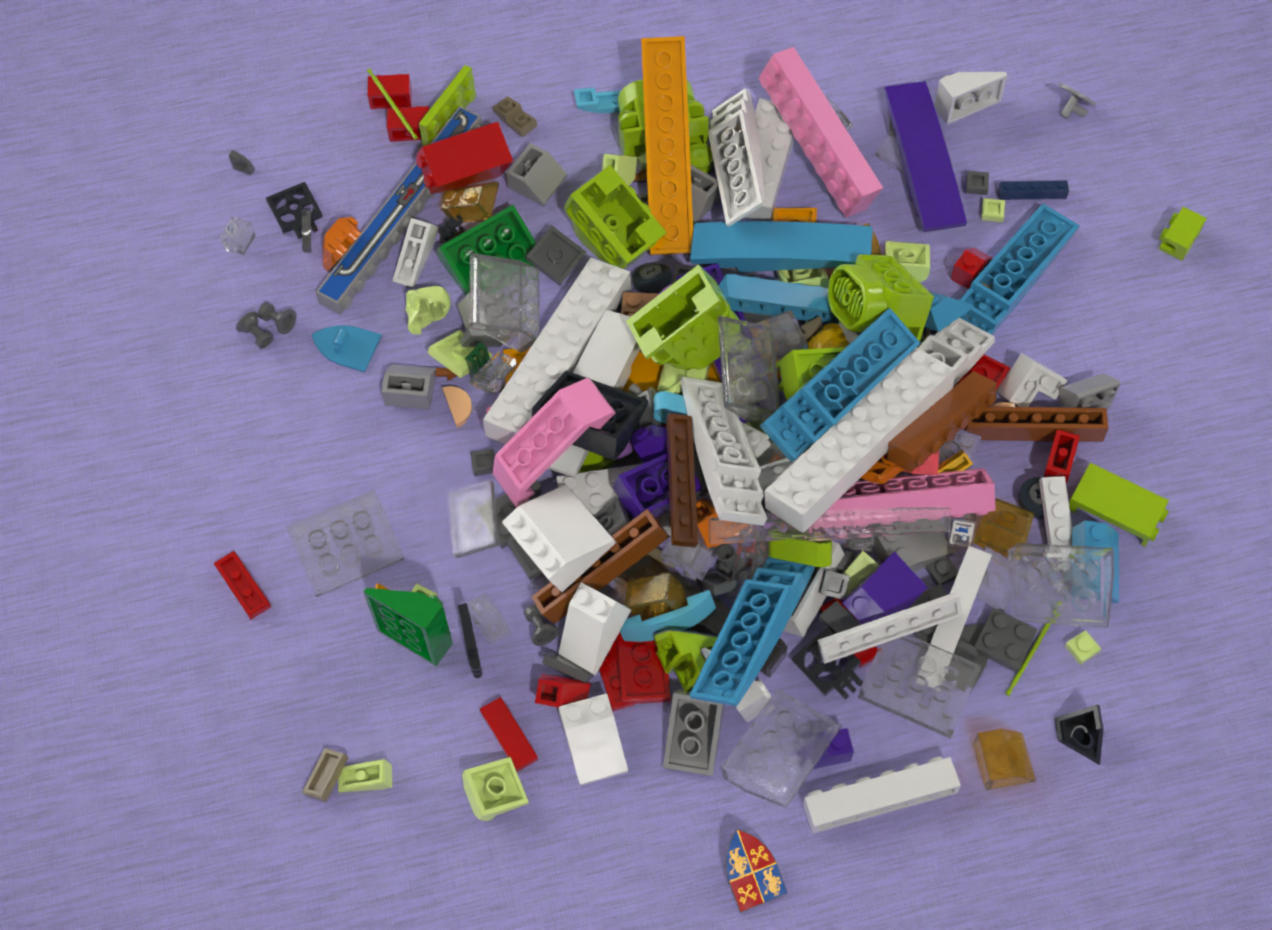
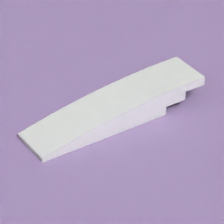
M746 88L712 110L713 119L710 120L711 129L708 131L727 226L733 225L765 204L759 136L751 94Z
M605 310L573 373L622 390L632 372L631 365L640 350L626 322L630 316ZM571 445L548 469L576 477L589 451Z
M958 318L948 327L937 332L935 336L930 334L918 348L955 369L954 386L994 344L995 336Z
M682 376L680 381L688 416H692L693 440L719 520L764 526L767 520L761 504L764 493L758 481L761 470L724 383Z

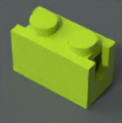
M1183 206L1179 214L1174 213L1169 221L1170 228H1164L1159 240L1163 242L1159 250L1183 261L1202 231L1207 218Z

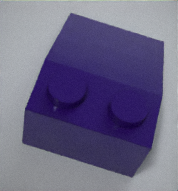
M668 453L618 475L613 489L632 520L647 509L655 517L670 509ZM695 475V491L697 493L703 486Z
M894 551L845 596L844 600L840 601L861 624H865L908 609L928 587Z

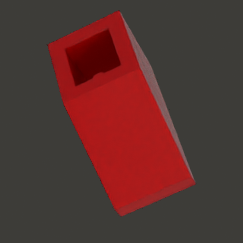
M542 673L538 680L535 703L559 708L560 706L588 699L591 682Z

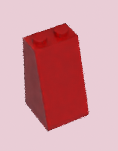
M494 122L423 146L416 154L417 165L422 169L424 184L429 188L431 195L501 177L513 162L499 122Z

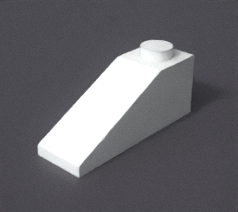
M411 218L392 280L393 282L414 288L431 253L439 227Z

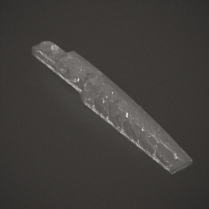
M951 508L828 509L804 533L772 512H765L767 520L764 526L709 518V543L712 545L807 538L808 541L950 532Z

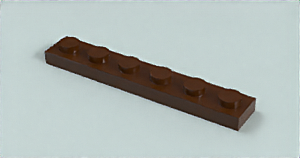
M669 413L666 417L671 540L674 546L695 548L698 545L692 416Z

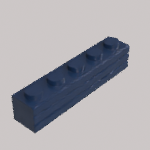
M1067 180L1000 182L998 187L999 200L1067 199L1069 193Z

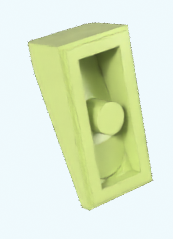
M385 759L344 766L338 778V792L392 788V765Z

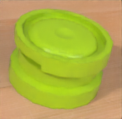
M704 143L690 145V164L706 174H710L712 168H714L711 147Z

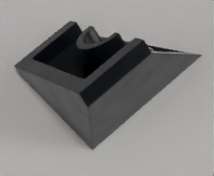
M1096 704L1056 717L1055 725L1058 742L1100 765L1104 731L1100 705Z

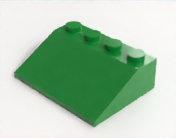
M511 205L441 245L435 252L447 272L467 296L473 289L494 293L535 269L525 258L537 243L515 206Z
M366 588L363 593L377 631L434 666H437L453 644L442 601L433 595L428 597L419 592Z

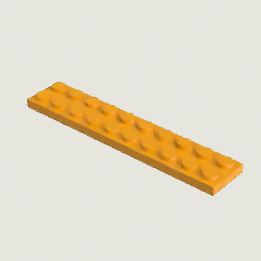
M685 36L641 38L648 207L654 218L667 232L650 249L651 256L691 254L693 210Z

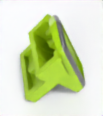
M673 629L655 633L654 639L658 648L656 653L666 674L675 671L683 690L686 692L692 691L706 662L701 649L705 647L711 651L718 637Z

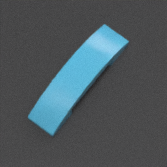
M595 88L574 89L577 109L594 113H619L618 95L621 91L596 93Z
M710 590L687 597L688 606L642 621L639 614L626 619L620 630L623 640L631 642L655 640V633L668 629L685 631L698 624L716 608Z

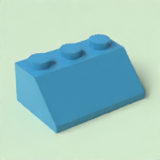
M929 291L934 296L924 327L939 332L973 308L972 304Z
M1083 521L1072 528V598L1119 603V533L1107 523Z

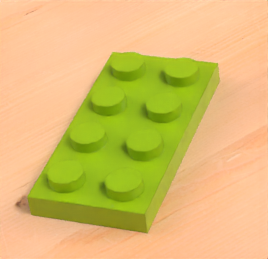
M463 66L419 123L423 146L429 145L459 106L466 108L469 103L474 101L476 91L471 67Z

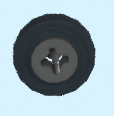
M661 263L642 267L633 275L635 289L643 293L663 289L672 281L670 267Z
M1033 477L1022 484L1018 493V503L1027 515L1043 519L1044 513L1039 480L1045 477Z

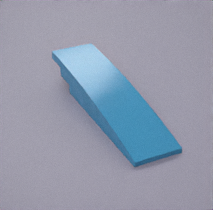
M1042 204L972 282L970 289L960 301L972 304L973 308L959 318L993 335L1062 251L1080 225L1047 205ZM985 283V284L989 285V286L991 287V289L987 288L986 286H984V285H982V284Z
M740 221L731 226H727L726 222L694 223L690 260L692 264L718 263L720 268L737 267L738 272L837 268L842 264L855 265L859 254L871 255L873 227L778 221Z
M889 308L779 407L760 427L785 456L793 462L845 416L906 358L920 342Z
M768 556L763 568L757 567L752 579L745 580L689 695L691 699L738 706L786 627L815 569L814 566Z

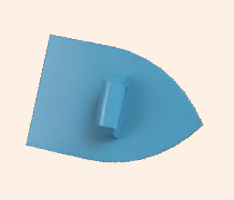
M346 325L324 328L311 334L317 349L325 358L335 364L364 373L382 338V334Z

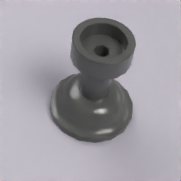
M266 302L258 310V317L264 321L274 320L278 332L283 335L289 333L296 323V313L292 309L278 313L273 305Z
M253 311L239 320L236 330L244 333L251 332L257 338L255 344L260 349H264L273 341L274 337L268 331H261L257 326L259 323L258 313Z
M721 545L717 550L718 561L715 570L736 580L743 573V562L737 557L736 549L732 545Z
M536 604L525 609L523 614L526 620L533 622L536 627L531 639L534 645H546L558 636L559 629L556 626L543 622L541 618L543 615Z

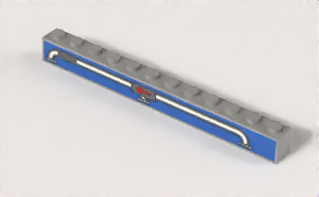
M459 106L430 144L482 127L481 116ZM417 162L317 289L316 296L320 305L339 315L345 309H348L356 294L363 290L368 278L376 273L381 261L387 259L394 244L397 245L403 232L409 227L411 218L414 219L418 213H421L429 198L434 197L435 194L431 195L429 188L424 184V174L422 169L418 167Z

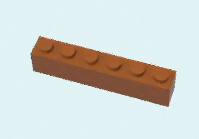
M973 371L888 442L887 460L910 473L918 466L923 465L929 456L937 453L943 444L951 441L958 431L965 429L972 419L977 418L986 407L991 406L995 402L997 383Z
M986 407L977 418L972 419L966 428L963 429V440L1053 441L1058 429L1080 435L1079 442H1103L1109 429L1107 408Z
M648 509L613 534L611 537L616 543L563 592L550 582L531 596L541 614L555 624L567 615L569 603L581 582L599 591L663 543L670 536L659 520Z

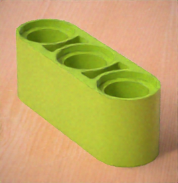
M772 529L768 531V556L815 567H828L832 565V539L790 530Z

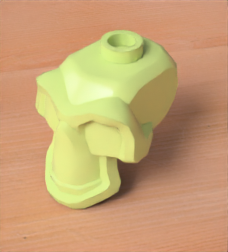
M432 286L409 290L406 293L405 311L408 315V330L412 334H421V329L427 327L433 321L441 320L448 314L451 300L445 288Z

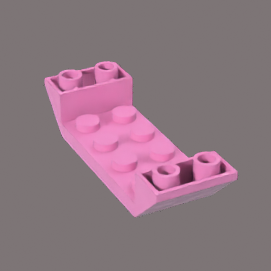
M590 378L583 379L559 390L495 455L492 474L517 508L526 503L535 494L530 486L589 427L600 429L616 412Z

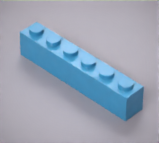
M726 274L719 285L732 311L805 321L813 320L820 316L822 323H840L830 309L828 288L802 285L800 283H787L779 280H766L758 277H745L737 274Z

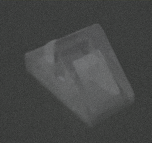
M498 351L474 375L469 384L484 392H502L505 387L503 379L517 363L514 358Z

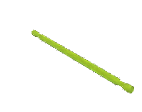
M370 68L367 69V72L372 76V79L400 120L412 134L414 140H416L418 137L413 132V129Z
M1059 601L1057 603L1056 609L1046 622L1005 695L1010 696L1012 693V689L1019 681L1063 602Z

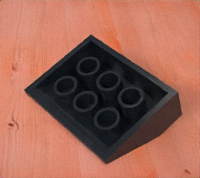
M565 371L532 407V417L559 390L586 379V377ZM591 379L616 413L600 429L589 427L572 445L615 461L630 441L649 400Z

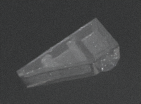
M745 528L739 534L732 579L736 581L737 589L730 591V599H737L745 580H751L757 567L763 568L768 558V532L763 529Z

